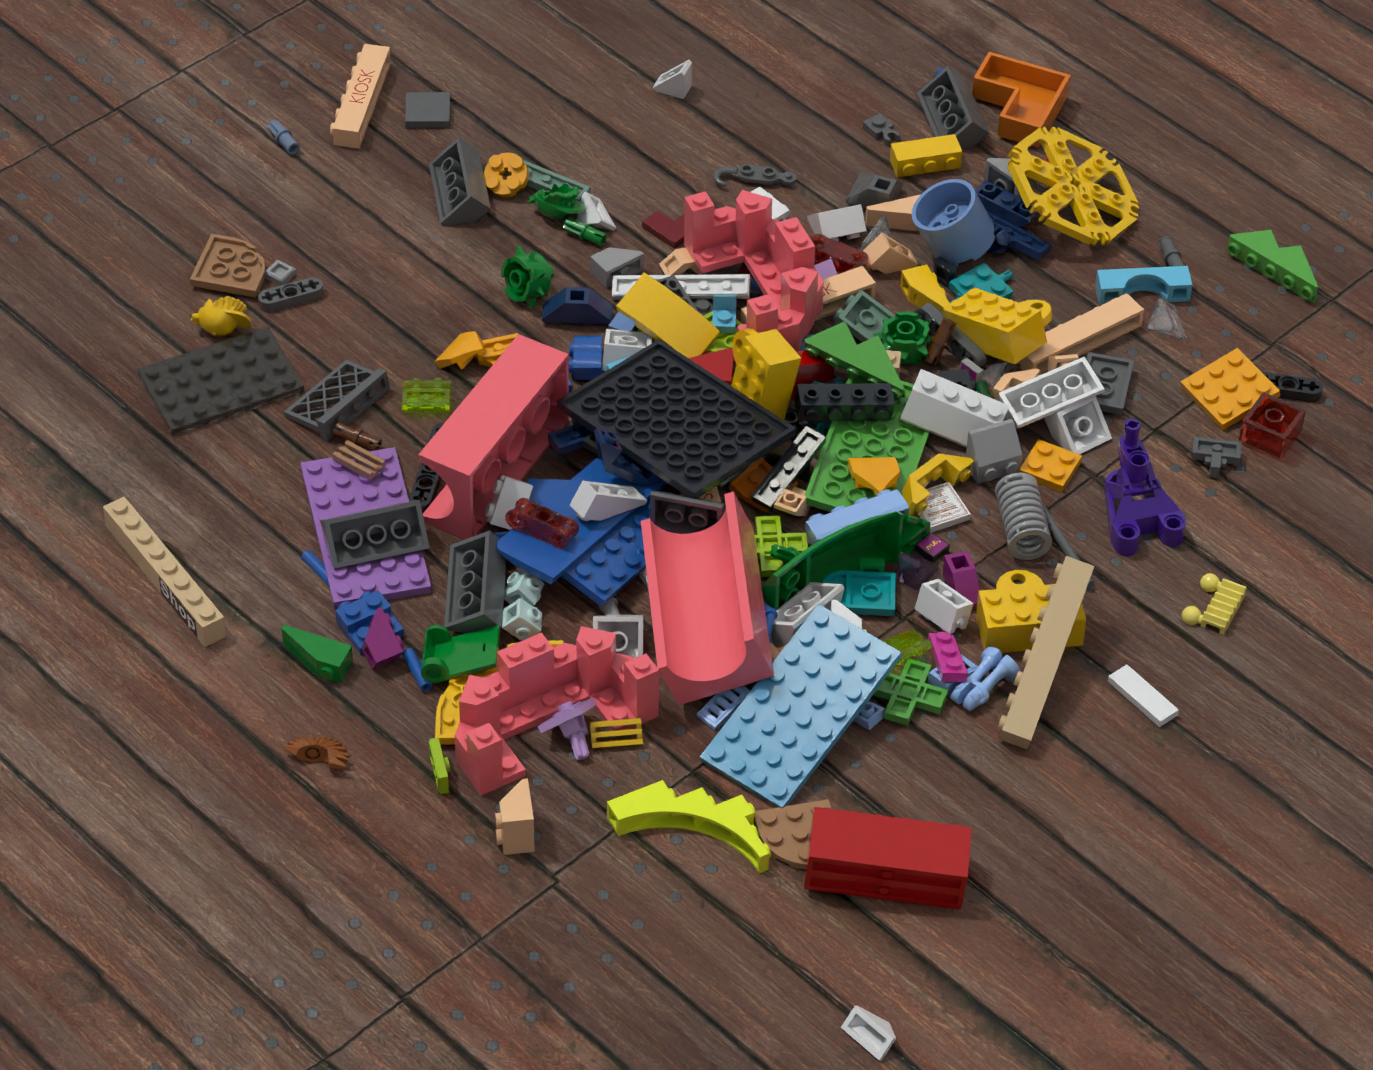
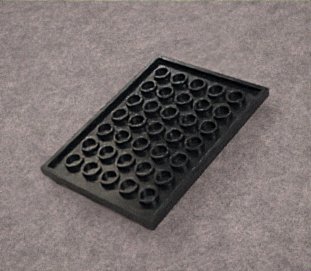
M659 339L557 401V409L594 433V430L599 428L616 434L622 453L693 499L704 495L796 434L794 426Z

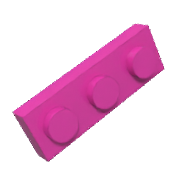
M947 632L929 633L927 642L941 681L967 682L968 672L954 635Z

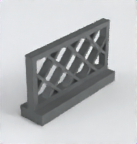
M345 360L286 409L284 415L292 421L320 432L321 439L328 442L334 437V429L342 430L335 427L339 421L349 425L390 390L387 371L379 368L374 372L349 360ZM347 369L355 372L351 374L341 375ZM367 378V379L364 380L363 382H359V380H358V379ZM355 380L353 384L342 385V382ZM339 383V386L326 388L329 384ZM351 391L348 395H343V392ZM340 393L338 397L327 398L326 396ZM323 396V399L310 401L314 397ZM336 404L332 408L327 409V405ZM324 406L323 410L311 411V408ZM307 409L305 413H296L298 410ZM313 418H319L317 422L311 420Z

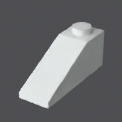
M582 481L570 506L577 512L576 515L584 521H601L643 506L647 500L634 487Z

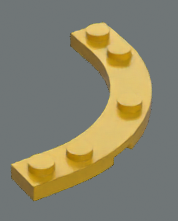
M563 640L549 641L552 647H556L562 644ZM495 667L469 675L484 678L498 672V668ZM469 675L450 679L449 686L444 694L440 696L435 723V738H439L440 745L455 744V733L460 723L459 700Z

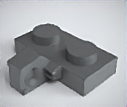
M1194 436L1192 459L1205 461L1204 465H1210L1209 477L1219 478L1220 466L1226 467V464H1240L1242 442Z

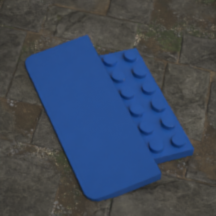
M597 457L499 539L496 545L497 551L515 566L549 584L555 582L560 576L603 607L646 569L641 521L650 518L651 491H660L666 486L667 482L661 481L644 487L605 472L600 457ZM582 481L634 487L647 500L643 506L601 521H584L576 515L577 512L570 506Z

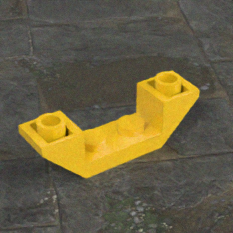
M937 454L911 473L902 489L903 498L909 506L908 515H921L928 507L926 502L931 493L925 487L929 481H936L941 477L946 482H949L952 487L960 481L963 483L972 473L970 469L974 460L968 457Z

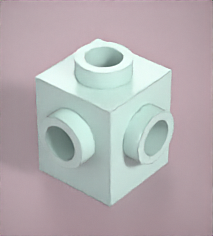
M525 570L514 572L507 579L508 584L504 591V599L509 604H512L521 598L533 606L541 597L540 592L544 583L538 577Z
M520 598L503 609L502 628L519 640L523 641L537 635L541 631L542 612Z

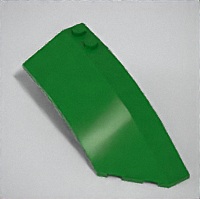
M895 511L848 525L811 545L775 572L762 585L763 600L771 608L777 610L810 582L822 583L829 574L836 571H859L860 558H884L885 564L891 562L898 564L915 551V544L930 534L931 522Z

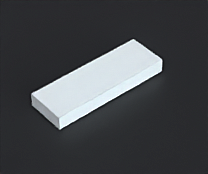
M1125 665L1108 676V682L1158 727L1178 716L1179 709L1130 666Z

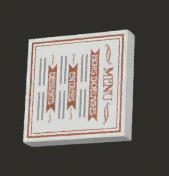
M949 482L926 489L931 493L926 502L928 507L921 515H915V517L931 522L930 533L968 521L971 518V513Z

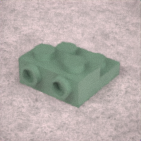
M860 290L856 296L850 295L844 303L845 310L840 308L832 319L835 321L833 326L845 321L852 336L864 342L875 337L873 333L882 332L884 318L890 319L895 315L864 291Z

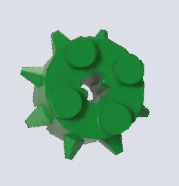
M517 246L515 256L506 259L502 265L501 278L505 277L507 288H504V291L513 301H526L530 308H535L536 299L548 295L551 278L554 277L553 267L548 265L544 257L538 252L532 250L531 253L526 254L521 246Z
M908 311L896 312L895 316L890 319L884 318L882 332L873 333V336H879L882 339L885 350L900 351L902 364L911 363L917 365L922 362L924 356L928 355V342H932V336H929L930 323L919 319L917 313Z

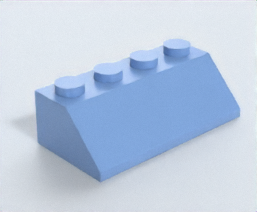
M887 489L879 492L877 497L858 499L854 502V505L848 507L838 506L832 509L829 514L823 516L822 514L813 515L808 519L809 521H806L805 530L811 545L848 525L871 517L895 511L908 514L909 506L897 489L893 491Z

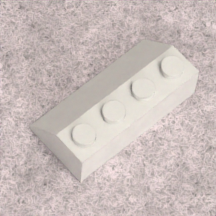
M1082 357L998 394L1000 402L1009 405L1005 418L1007 420L1012 419L1015 428H1021L1105 392V389L1086 358Z
M921 369L900 420L967 447L968 431L1002 422L1009 405Z

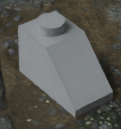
M609 247L591 256V274L606 289L612 286L613 275H635L644 270V253L642 251Z

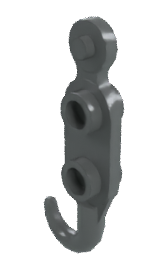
M744 164L741 167H722L715 171L713 175L716 184L724 187L727 186V183L720 180V177L723 175L734 176L744 183H760L767 186L773 185L776 182H781L784 185L796 183V175L793 172L779 173L773 167L752 166L750 164Z

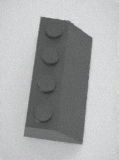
M949 65L917 92L935 137L955 134L961 149L974 147L989 134L965 76Z
M458 137L429 163L440 224L444 226L476 222L491 209L479 150Z
M412 500L320 520L325 545L333 569L430 548L420 500Z
M491 531L450 545L444 627L448 631L469 633L499 625L500 629L502 628L506 558L497 551L496 545L500 538Z

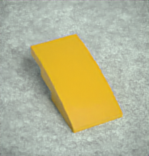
M645 272L616 305L617 311L633 320L637 328L653 337L655 341L661 340L687 358L703 355L720 334V331L698 311Z

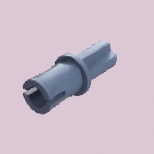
M271 120L268 129L275 136V141L282 145L290 155L296 154L300 149V144L292 137L290 130L285 129L278 120Z

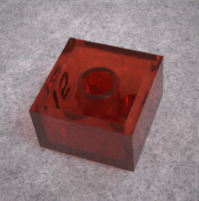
M1263 392L1242 420L1239 441L1282 459L1303 429L1306 410Z

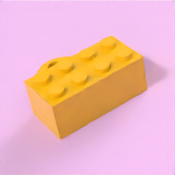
M979 288L970 289L965 295L952 301L950 305L943 309L944 316L956 322V327L975 343L984 354L1012 364H1016L1047 343L1044 327L1053 317L1051 306L1045 301L1026 300L1018 303L980 290Z
M750 328L738 331L733 338L732 345L733 356L737 366L731 386L784 420L801 357L776 329L760 333Z
M1013 570L1006 572L999 578L996 589L979 591L976 620L983 649L995 647L1001 653L1026 651V649L1032 650L1034 643L1029 640L1034 627L1040 628L1042 621L1037 619L1042 606L1047 607L1050 601L1045 598L1050 585H1044L1042 579L1032 572ZM1014 580H1020V581H1022V582H1024V583H1023V584H1015V583H1013L1012 581H1014ZM1082 602L1065 647L1083 646L1086 616Z

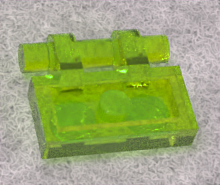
M420 378L404 380L402 412H450L451 380H441V378H434V380H420Z
M908 630L883 641L901 652L902 657L896 665L905 662V659L911 656L918 657L923 655L924 651L932 648L929 639L923 640L922 634L913 630Z

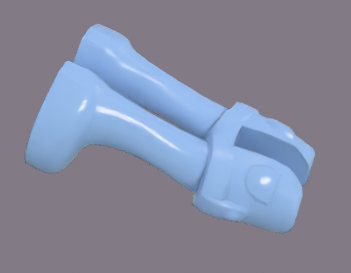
M988 647L982 652V662L969 677L967 676V682H958L955 685V689L951 694L950 699L957 704L963 703V707L968 711H972L979 705L987 702L990 697L989 692L1001 679L1004 678L1009 682H1014L1018 671H1021L1017 663L1010 656L1006 655L1002 658L1001 651L995 647ZM989 670H993L988 677L979 682Z

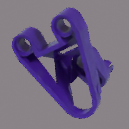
M1136 419L1125 421L1124 435L1120 437L1118 447L1121 468L1107 476L1104 487L1110 542L1114 550L1122 556L1134 555L1138 550L1140 535L1152 532L1157 533L1164 545L1176 547L1183 542L1186 520L1182 511L1161 488L1159 479L1155 477L1149 455L1141 439L1138 437L1141 424ZM1142 494L1146 497L1145 499L1135 501L1131 499L1132 496ZM1113 499H1121L1115 515Z

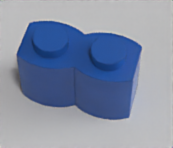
M574 336V343H569V356L573 357V359H569V373H573L574 380H592L602 374V336Z

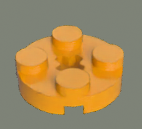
M514 153L493 155L489 158V163L484 170L485 184L498 197H513L517 194L516 192L521 188L524 189L527 185L529 169L523 159ZM505 171H509V173H512L511 176H507V179L504 180L502 174Z

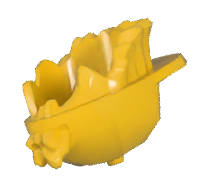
M230 296L221 297L214 303H212L211 299H208L205 305L199 309L198 313L192 314L191 322L200 325L207 333L213 336H227L235 328L251 327V319L243 313L247 310L246 304Z

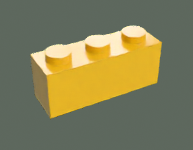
M955 134L891 144L890 162L897 178L961 168L962 149Z

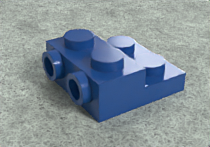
M379 590L374 593L367 591L358 600L352 603L345 601L335 610L337 625L360 655L364 654L361 647L372 617L380 607H382L384 613H388L393 624L391 628L395 636L401 637L404 635V628L391 613V605Z

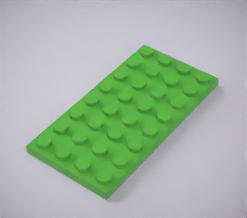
M849 375L846 384L868 383L866 379L860 376L856 378ZM901 381L906 397H894L895 407L891 420L832 421L826 436V443L822 447L804 495L806 496V505L831 512L832 509L838 506L848 507L854 505V502L861 498L871 499L877 497V495H874L873 489L855 488V478H852L847 467L848 458L895 457L900 469V477L897 480V487L887 489L890 491L897 489L902 495V489L909 475L917 470L930 433L900 420L914 384Z

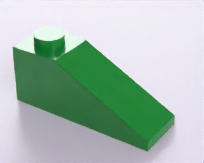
M283 624L281 627L283 645L317 676L325 680L341 683L353 663L352 646Z

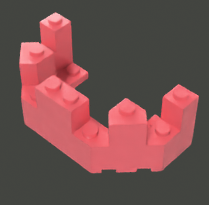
M742 190L736 199V209L728 206L714 209L715 206L706 191L684 197V245L701 274L744 262L764 296L747 300V323L737 326V332L747 328L754 329L758 333L776 329L795 351H799L802 340L808 335L814 325L816 316L823 309L824 281L814 267L815 245L798 218L795 217L784 221L772 219V198Z
M581 626L578 633L576 645L562 643L552 647L541 632L497 651L498 672L484 678L469 675L459 700L460 723L455 733L456 762L480 796L526 776V769L505 742V739L542 724L559 712L558 706L570 700L575 704L579 701L584 702L593 698L596 703L593 708L603 721L641 718L642 724L659 716V669L647 654L637 658L617 654L616 633ZM636 724L608 726L611 731L626 730L636 727Z

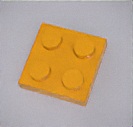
M1038 439L1020 467L1019 473L1030 474L1036 479L1038 484L1063 492L1081 464L1082 455Z

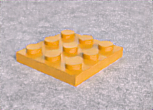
M1238 348L1180 381L1181 388L1222 431L1252 414L1254 407H1256L1255 411L1280 397V390Z

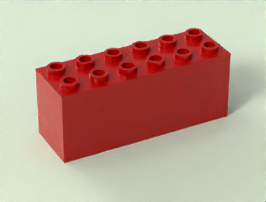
M814 807L804 889L961 909L968 879L971 827L889 817L880 814L874 815L856 811L836 810L827 807Z

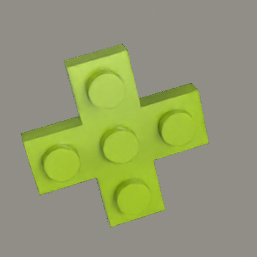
M780 516L756 517L757 535L754 536L757 557L760 561L761 577H771L784 566L781 560L770 556L771 546L776 544L785 548L794 547L798 552L802 553L808 548L806 533L782 534Z

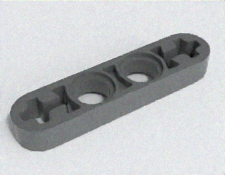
M927 303L918 308L916 313L919 315V319L930 323L929 331L936 335L945 316L932 304ZM955 326L948 340L949 345L947 348L961 361L968 358L980 368L986 365L987 359L984 352Z

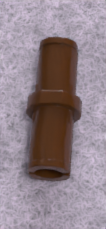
M943 317L936 335H933L931 338L932 343L927 351L928 355L923 360L937 366L944 348H947L949 345L948 340L957 325L956 322Z
M340 421L335 427L342 429V431L336 429L333 431L334 436L348 440L370 451L380 449L374 446V443L382 445V439L369 435L362 429L345 425Z

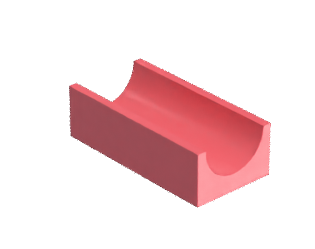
M520 334L517 335L418 454L419 462L433 469L447 484L423 513L424 523L464 540L480 534L488 524L485 510L488 503L493 501L495 494L492 490L495 481L500 479L501 475L522 481L551 445L548 441V433L563 429L569 422V416L557 409V401L569 394V356L567 353Z
M734 491L724 494L726 510L721 519L713 526L696 533H672L656 526L650 518L641 521L657 668L678 705L774 676L754 529Z

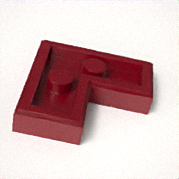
M657 210L642 221L644 229L674 249L684 242V214L673 221Z

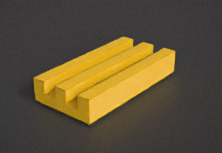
M641 718L590 722L592 748L643 744ZM636 724V729L596 732V727ZM637 734V738L596 741L597 737Z

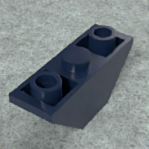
M987 180L975 190L987 211L1017 227L1029 224L1040 214L1037 211L1030 213L1029 211L1032 206L1026 208L1022 198Z
M566 287L543 303L542 322L609 325L612 321L613 305L590 288Z

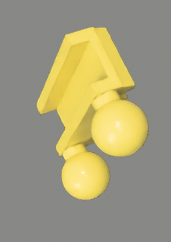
M1208 573L1202 576L1200 586L1205 592H1215L1214 598L1211 599L1210 605L1208 604L1207 610L1204 611L1203 615L1195 606L1186 607L1182 611V620L1187 625L1201 624L1203 628L1207 624L1220 628L1219 634L1224 635L1246 596L1247 588L1224 578L1220 582L1215 574Z

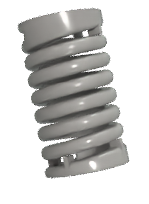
M1013 473L1005 476L997 483L995 495L1009 552L1013 557L1020 560L1039 558L1049 551L1052 546V539L1038 483L1032 475L1027 473Z

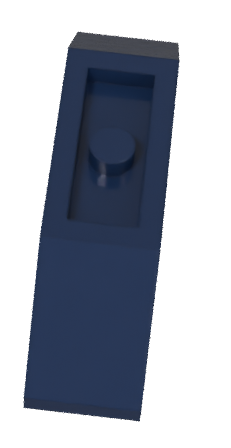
M599 428L594 430L599 457L605 472L643 487L664 481L636 461L621 455L622 449L616 434Z

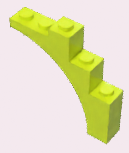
M661 780L607 801V819L618 836L651 828L692 830L712 836L735 848L753 864L759 873L769 870L770 849L766 843L763 844L759 839L758 831L754 826L755 809L751 803H747L743 795L716 805L711 795L708 796L703 787L676 797L673 789H668L664 781Z

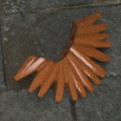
M317 735L315 740L311 736H307V740L299 737L289 741L288 745H283L282 747L302 761L313 763L320 761L328 762V768L345 769L346 765L344 763L349 761V754H346L347 748L341 747L342 743L336 739L333 740L332 737L327 739V736L321 738V735Z

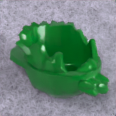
M554 183L550 191L541 189L535 195L530 196V201L528 202L529 204L535 203L542 215L556 220L563 219L569 213L577 214L585 210V205L575 200L580 194L578 187L570 188L567 183H563L560 187Z

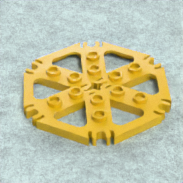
M1043 127L1031 133L1009 152L1008 157L1011 159L1007 163V168L1026 208L1032 206L1029 211L1030 213L1034 211L1040 213L1039 221H1043L1046 218V221L1043 223L1044 225L1089 245H1095L1099 240L1102 245L1106 243L1108 245L1138 219L1136 211L1139 209V203L1120 164L1113 166L1116 163V159L1108 160L1106 158L1107 151L1100 153L1103 149L1102 147L1063 129L1052 127L1048 132L1046 127ZM1038 141L1042 145L1050 163L1031 155L1028 148ZM1068 141L1078 148L1088 150L1091 153V158L1077 168L1066 142ZM1114 174L1124 195L1110 191L1096 183L1106 175ZM1026 176L1051 188L1042 195H1038L1033 192ZM1070 204L1080 226L1062 219L1058 212ZM1097 208L1120 218L1121 221L1113 227L1107 226L1103 222Z

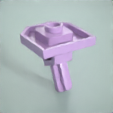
M593 698L584 702L579 701L575 704L570 700L558 706L559 712L540 724L538 728L543 733L559 725L564 737L570 739L575 758L577 760L586 759L590 753L584 736L588 734V729L583 713L594 707L596 703Z

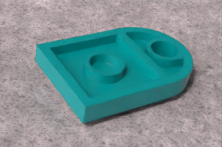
M841 570L829 574L822 582L843 584L844 592L840 603L854 614L895 616L896 573Z

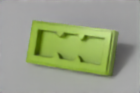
M433 738L429 741V756L438 793L446 794L449 793L447 772H450L448 757H443L439 738Z

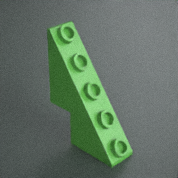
M1272 230L1230 234L1227 246L1228 254L1309 302L1316 303L1318 285L1301 245L1279 248Z
M844 321L804 339L805 352L813 357L820 356L826 359L825 361L835 368L840 366L846 369L849 375L856 378L860 376L866 379L868 383H891L894 397H906L905 389L879 336L856 345Z

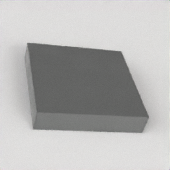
M406 92V128H450V92Z

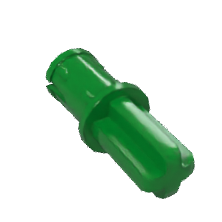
M572 218L564 221L563 229L579 236L582 241L586 239L602 247L604 245L603 242L607 240V233L592 228L589 223L583 224Z
M774 544L771 546L769 554L786 565L798 556L800 552L794 547L785 548Z

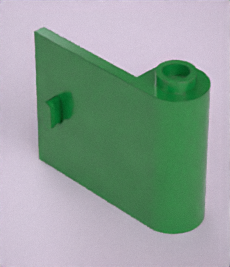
M441 625L428 627L425 631L421 667L423 679L431 683H438L497 667V651H499L500 638L499 625L451 637L448 629Z

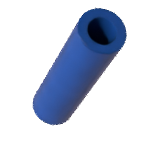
M306 550L302 554L301 559L329 586L325 565L311 550Z
M413 648L405 649L402 656L422 692L429 691L432 688V683L424 680L421 676L422 664Z

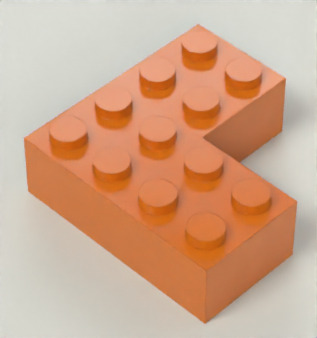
M988 52L973 78L972 94L975 99L1004 107L999 116L997 136L1021 142L1038 128L1046 127L1047 131H1049L1069 95L1071 75ZM1037 141L1031 146L1039 148L1041 144Z

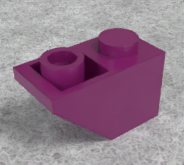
M968 551L945 555L942 576L946 584L974 603L972 608L977 607L980 587L976 567Z
M382 607L378 608L374 613L361 647L372 670L399 659L404 648L401 638L398 635L395 636L391 628L393 624L388 613H384Z

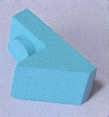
M713 296L712 324L720 333L735 334L737 297Z

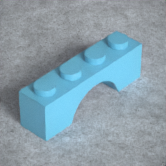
M1188 266L1097 270L1095 289L1099 306L1126 293L1129 295L1137 291L1154 292L1162 296L1167 302H1187L1191 298L1192 281Z

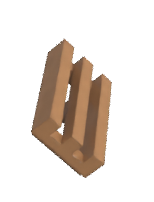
M348 440L344 443V447L338 448L339 452L335 451L332 454L334 461L369 480H372L386 466L384 459Z

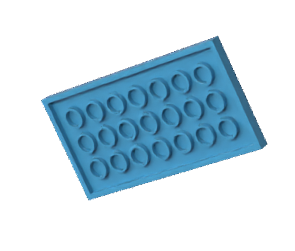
M818 604L774 660V676L759 680L701 754V762L776 808L788 806L902 657L901 652Z

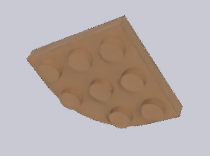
M211 233L190 277V286L256 298L265 279L264 258L256 251V247L249 242Z
M829 799L784 806L783 808L777 807L755 811L754 823L759 839L763 844L766 843L768 845L771 856L774 859L778 858L788 863L790 867L806 870L814 807L831 808Z

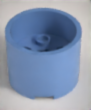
M949 179L941 181L925 190L913 206L912 220L935 259L941 256L953 266L958 267V264L971 258L975 261L991 247L995 239L994 223L973 186L965 180Z

